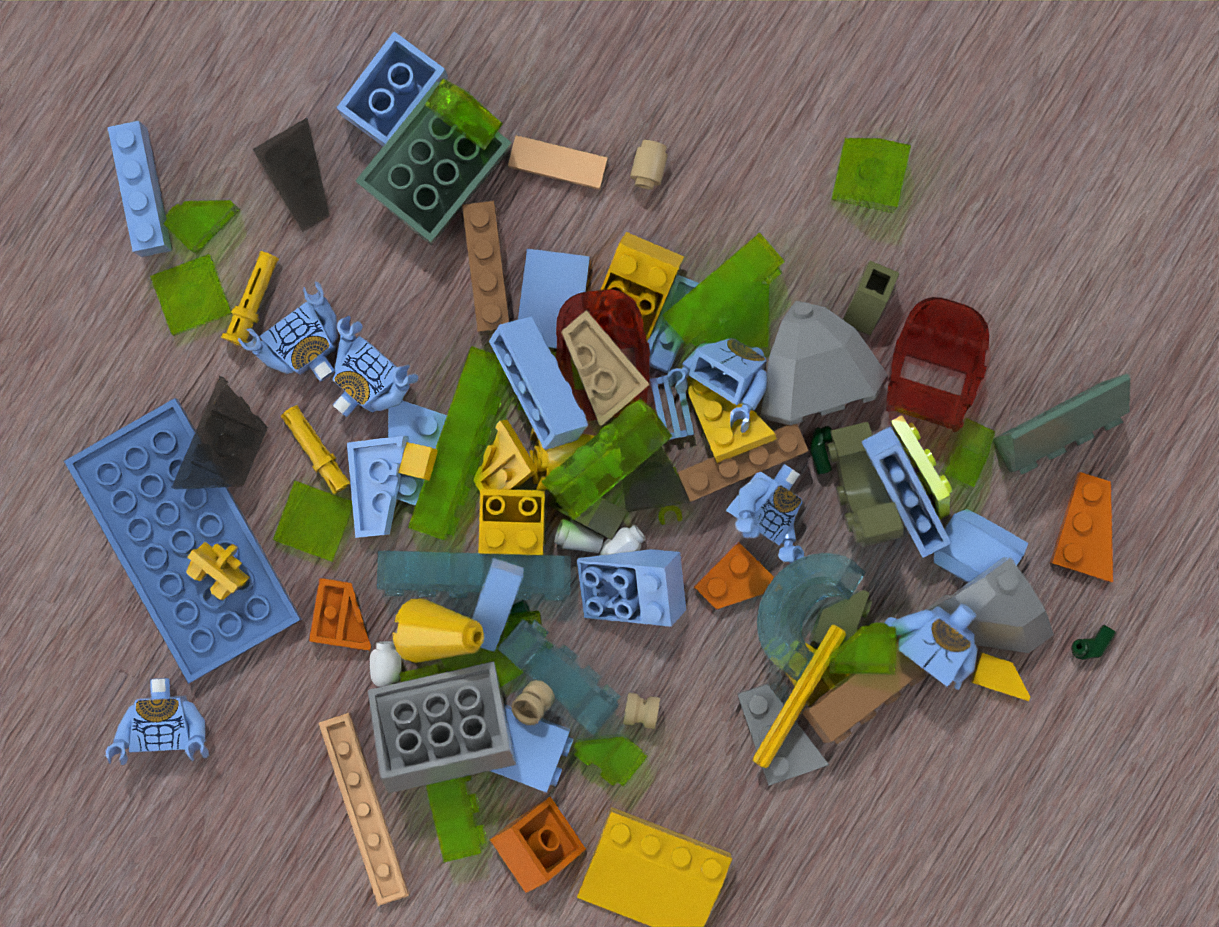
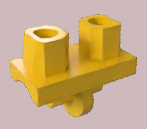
M204 542L197 549H193L187 557L191 561L186 573L198 581L203 580L207 574L214 578L216 582L210 590L219 600H224L231 593L237 591L250 578L239 569L242 562L234 557L238 550V547L234 544H231L225 550L218 543L212 547L207 542Z

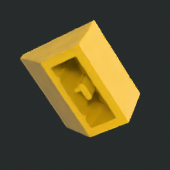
M480 489L478 553L544 555L545 491Z

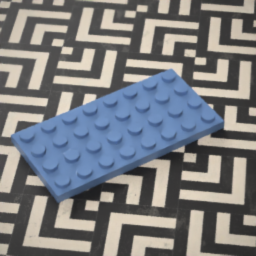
M177 398L172 399L64 461L188 684L302 620ZM204 542H207L212 547L218 543L225 550L231 544L237 546L238 550L234 557L242 562L239 569L250 577L245 585L231 593L224 600H219L211 593L210 589L216 580L209 574L203 580L198 581L186 573L191 561L187 558L193 549H197Z

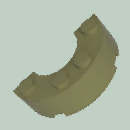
M869 422L831 430L832 443L827 444L829 459L831 463H836L841 485L836 487L840 506L846 504L848 513L844 514L848 532H853L856 543H860L862 547L902 538L904 534V528L895 501L890 502L885 486L861 442L873 436Z

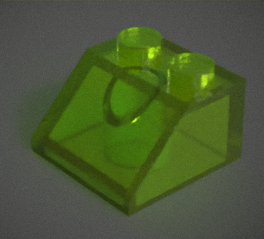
M845 138L831 200L893 214L898 208L911 145L881 138Z

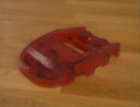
M614 289L586 291L573 295L562 305L557 317V353H555L558 368L565 381L570 384L572 395L579 408L585 413L586 421L597 420L585 388H574L571 354L562 334V330L585 310L589 312L619 349L634 348L636 369L650 383V348L646 339L640 309L629 295ZM649 386L611 418L648 414L647 393Z
M941 297L926 298L918 302L911 309L899 338H897L890 363L885 411L891 412L892 410L952 429L951 432L957 433L963 427L964 422L962 420L966 411L974 402L977 395L976 392L981 380L984 379L987 368L984 365L986 351L989 348V328L985 319L977 310L968 305ZM905 356L965 374L961 394L957 395L900 377Z

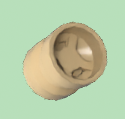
M538 680L531 681L523 689L522 694L513 701L511 706L512 712L523 724L535 725L541 720L544 712L553 705L555 695L546 683Z
M628 692L623 724L633 726L636 723H643L645 728L655 729L660 698L650 696L647 700H644L638 694Z

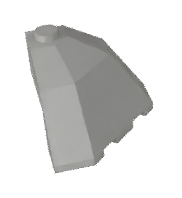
M795 301L782 319L770 353L767 387L763 395L761 418L793 425L803 422V416L816 412L823 416L845 409V404L861 399L865 403L875 400L888 381V374L853 326L825 307Z
M1003 557L953 595H944L926 608L932 611L936 607H941L948 614L952 615L961 604L968 606L976 614V617L967 628L974 634V644L979 646L1030 653L1054 635L1045 608L1030 583L1011 558Z

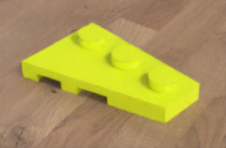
M903 415L891 421V428L913 469L916 467L919 469L917 477L925 493L933 495L936 501L935 512L940 520L950 514V493L953 492L947 478L944 475L939 477L935 471L934 466L937 464L928 448L923 450L918 440L921 437L912 422L907 424Z

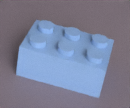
M393 32L336 108L342 117L384 146L437 81L443 86L448 79L445 68L399 34Z

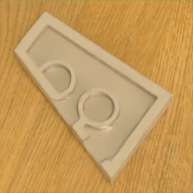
M587 310L562 330L599 425L602 426L650 384Z

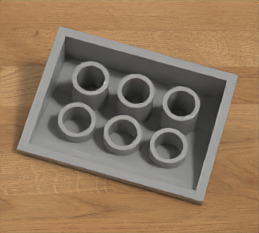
M494 662L368 690L380 777L388 793L516 765Z

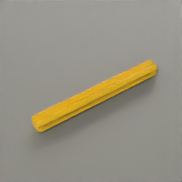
M837 625L830 626L755 753L753 761L763 768L769 767L846 636L844 629Z

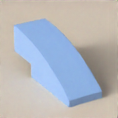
M495 558L491 562L471 618L478 621L483 628L484 641L481 648L493 652L496 649L509 616L524 571L522 567Z

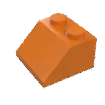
M551 796L508 824L490 839L525 893L547 883L586 850Z

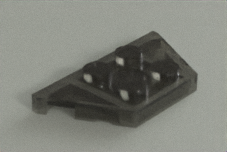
M219 376L171 486L175 490L242 487L268 429L260 417L251 412L250 406L242 397L239 398L227 385L228 381L222 376Z

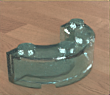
M833 553L808 555L792 562L781 570L765 590L757 615L759 641L768 658L778 668L798 681L814 656V653L806 647L802 637V624L807 612L815 603L827 597L839 596L849 600L866 572L852 559Z
M523 619L497 649L533 679L546 683L552 689L555 698L569 711V714L590 733L595 735L620 706L618 700L621 696L608 684L603 687L599 683L602 676L592 667L587 665L583 668L575 661L578 655L566 644H563L560 648L547 637L549 631L539 622L534 620L530 624Z

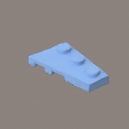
M402 400L399 405L388 408V438L409 436V443L432 447L438 450L449 416ZM402 474L397 499L419 506L428 480Z
M409 436L347 443L355 538L390 535L402 475L398 471Z

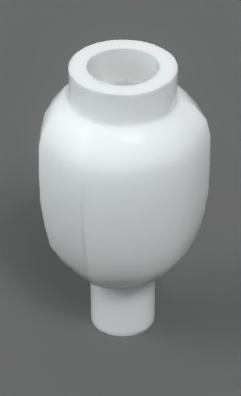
M636 525L630 528H620L616 531L612 540L608 538L603 543L600 555L640 551L641 543L646 538Z
M376 642V649L370 654L371 679L377 687L396 684L400 680L401 656L396 651L394 642Z

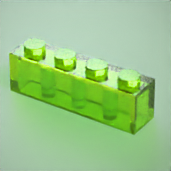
M758 233L662 315L661 320L685 348L691 343L697 347L710 335L707 330L712 325L717 323L721 326L734 315L731 310L740 302L745 306L759 294L756 291L758 286L764 281L768 285L774 282L783 273L780 268L785 261L764 236Z
M639 398L609 425L604 426L589 442L579 447L564 463L554 468L541 482L560 507L575 520L673 436L656 412Z

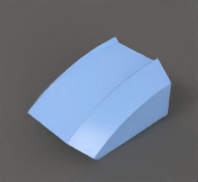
M965 509L954 514L946 526L945 531L952 544L934 552V563L964 582L969 583L1003 557L1011 558L1017 566L1025 554L1028 543L969 509Z

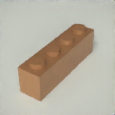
M494 201L464 204L462 208L477 330L479 335L494 334L500 324L510 322L496 205Z
M797 423L775 430L777 439L727 458L719 463L716 462L715 457H712L678 472L677 476L689 503L808 452L809 450Z
M901 636L801 711L823 743L834 741L838 744L852 734L850 731L852 726L858 722L861 725L865 724L876 716L875 709L882 703H885L886 706L893 703L902 695L899 690L907 684L912 687L927 676L921 666L898 650L899 638Z

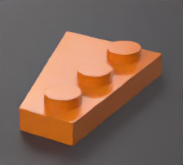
M1082 472L1077 473L1050 560L1051 564L1113 583L1111 481Z

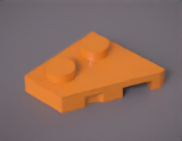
M737 542L694 588L717 610L779 589L782 584L740 542Z
M319 577L309 642L370 651L371 644L351 582Z

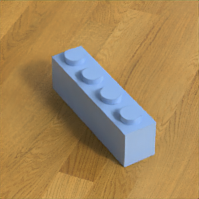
M140 121L108 127L132 251L140 257L172 251L148 128Z
M532 316L500 324L489 342L544 450L576 441L588 426L586 416L573 397L570 384L565 381L558 368L557 359L551 354L544 340L542 330L537 327Z
M891 426L861 441L892 501H895L897 510L922 558L952 544Z

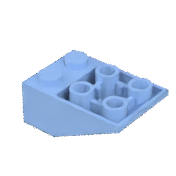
M649 549L577 559L584 618L672 627L686 611L680 552Z

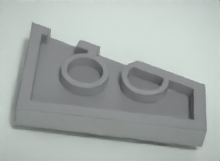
M767 683L737 693L756 751L784 706ZM795 721L769 767H762L770 786L828 766L829 764Z

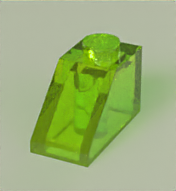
M445 79L440 81L424 104L444 123L483 150L487 148L503 125L465 89Z
M231 200L184 201L182 205L176 204L166 214L167 220L163 224L190 251L197 255L240 209Z
M965 418L939 476L944 475L948 480L967 489L974 488L988 459L995 431Z
M880 622L872 623L869 626H862L830 655L829 673L895 675L896 627Z

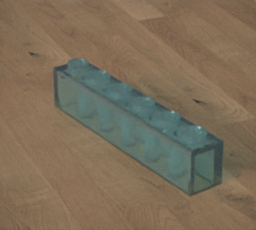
M381 550L378 551L377 589H385V596H404V590H417V597H436V591H449L450 598H468V592H481L491 562L495 558L524 568L523 577L515 599L532 600V594H545L544 600L564 601V595L571 594L572 556Z

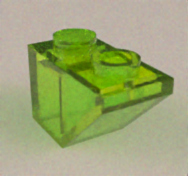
M623 734L579 738L573 744V747L577 750L574 755L587 766H590L593 762L602 770L599 775L613 786L618 782L624 787L648 757L644 750Z

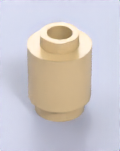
M643 140L641 147H637L630 178L635 180L636 186L652 190L654 185H661L668 154L665 153L666 145L656 141Z

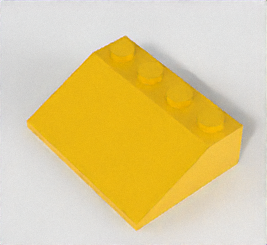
M611 807L577 898L651 927H704L723 885L732 856L727 851Z

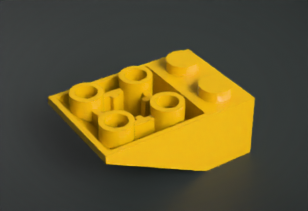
M626 232L618 244L591 316L608 336L644 351L684 256Z

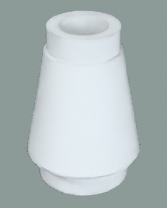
M572 518L569 521L562 519L557 528L554 543L561 545V549L598 554L602 547L604 535L598 534Z

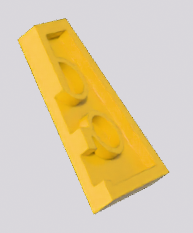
M687 378V392L717 463L777 439L775 432L753 410L749 412V428L746 432H741V425L744 421L742 419L736 420L733 426L730 427L731 411L735 408H741L742 404L735 405L694 378Z

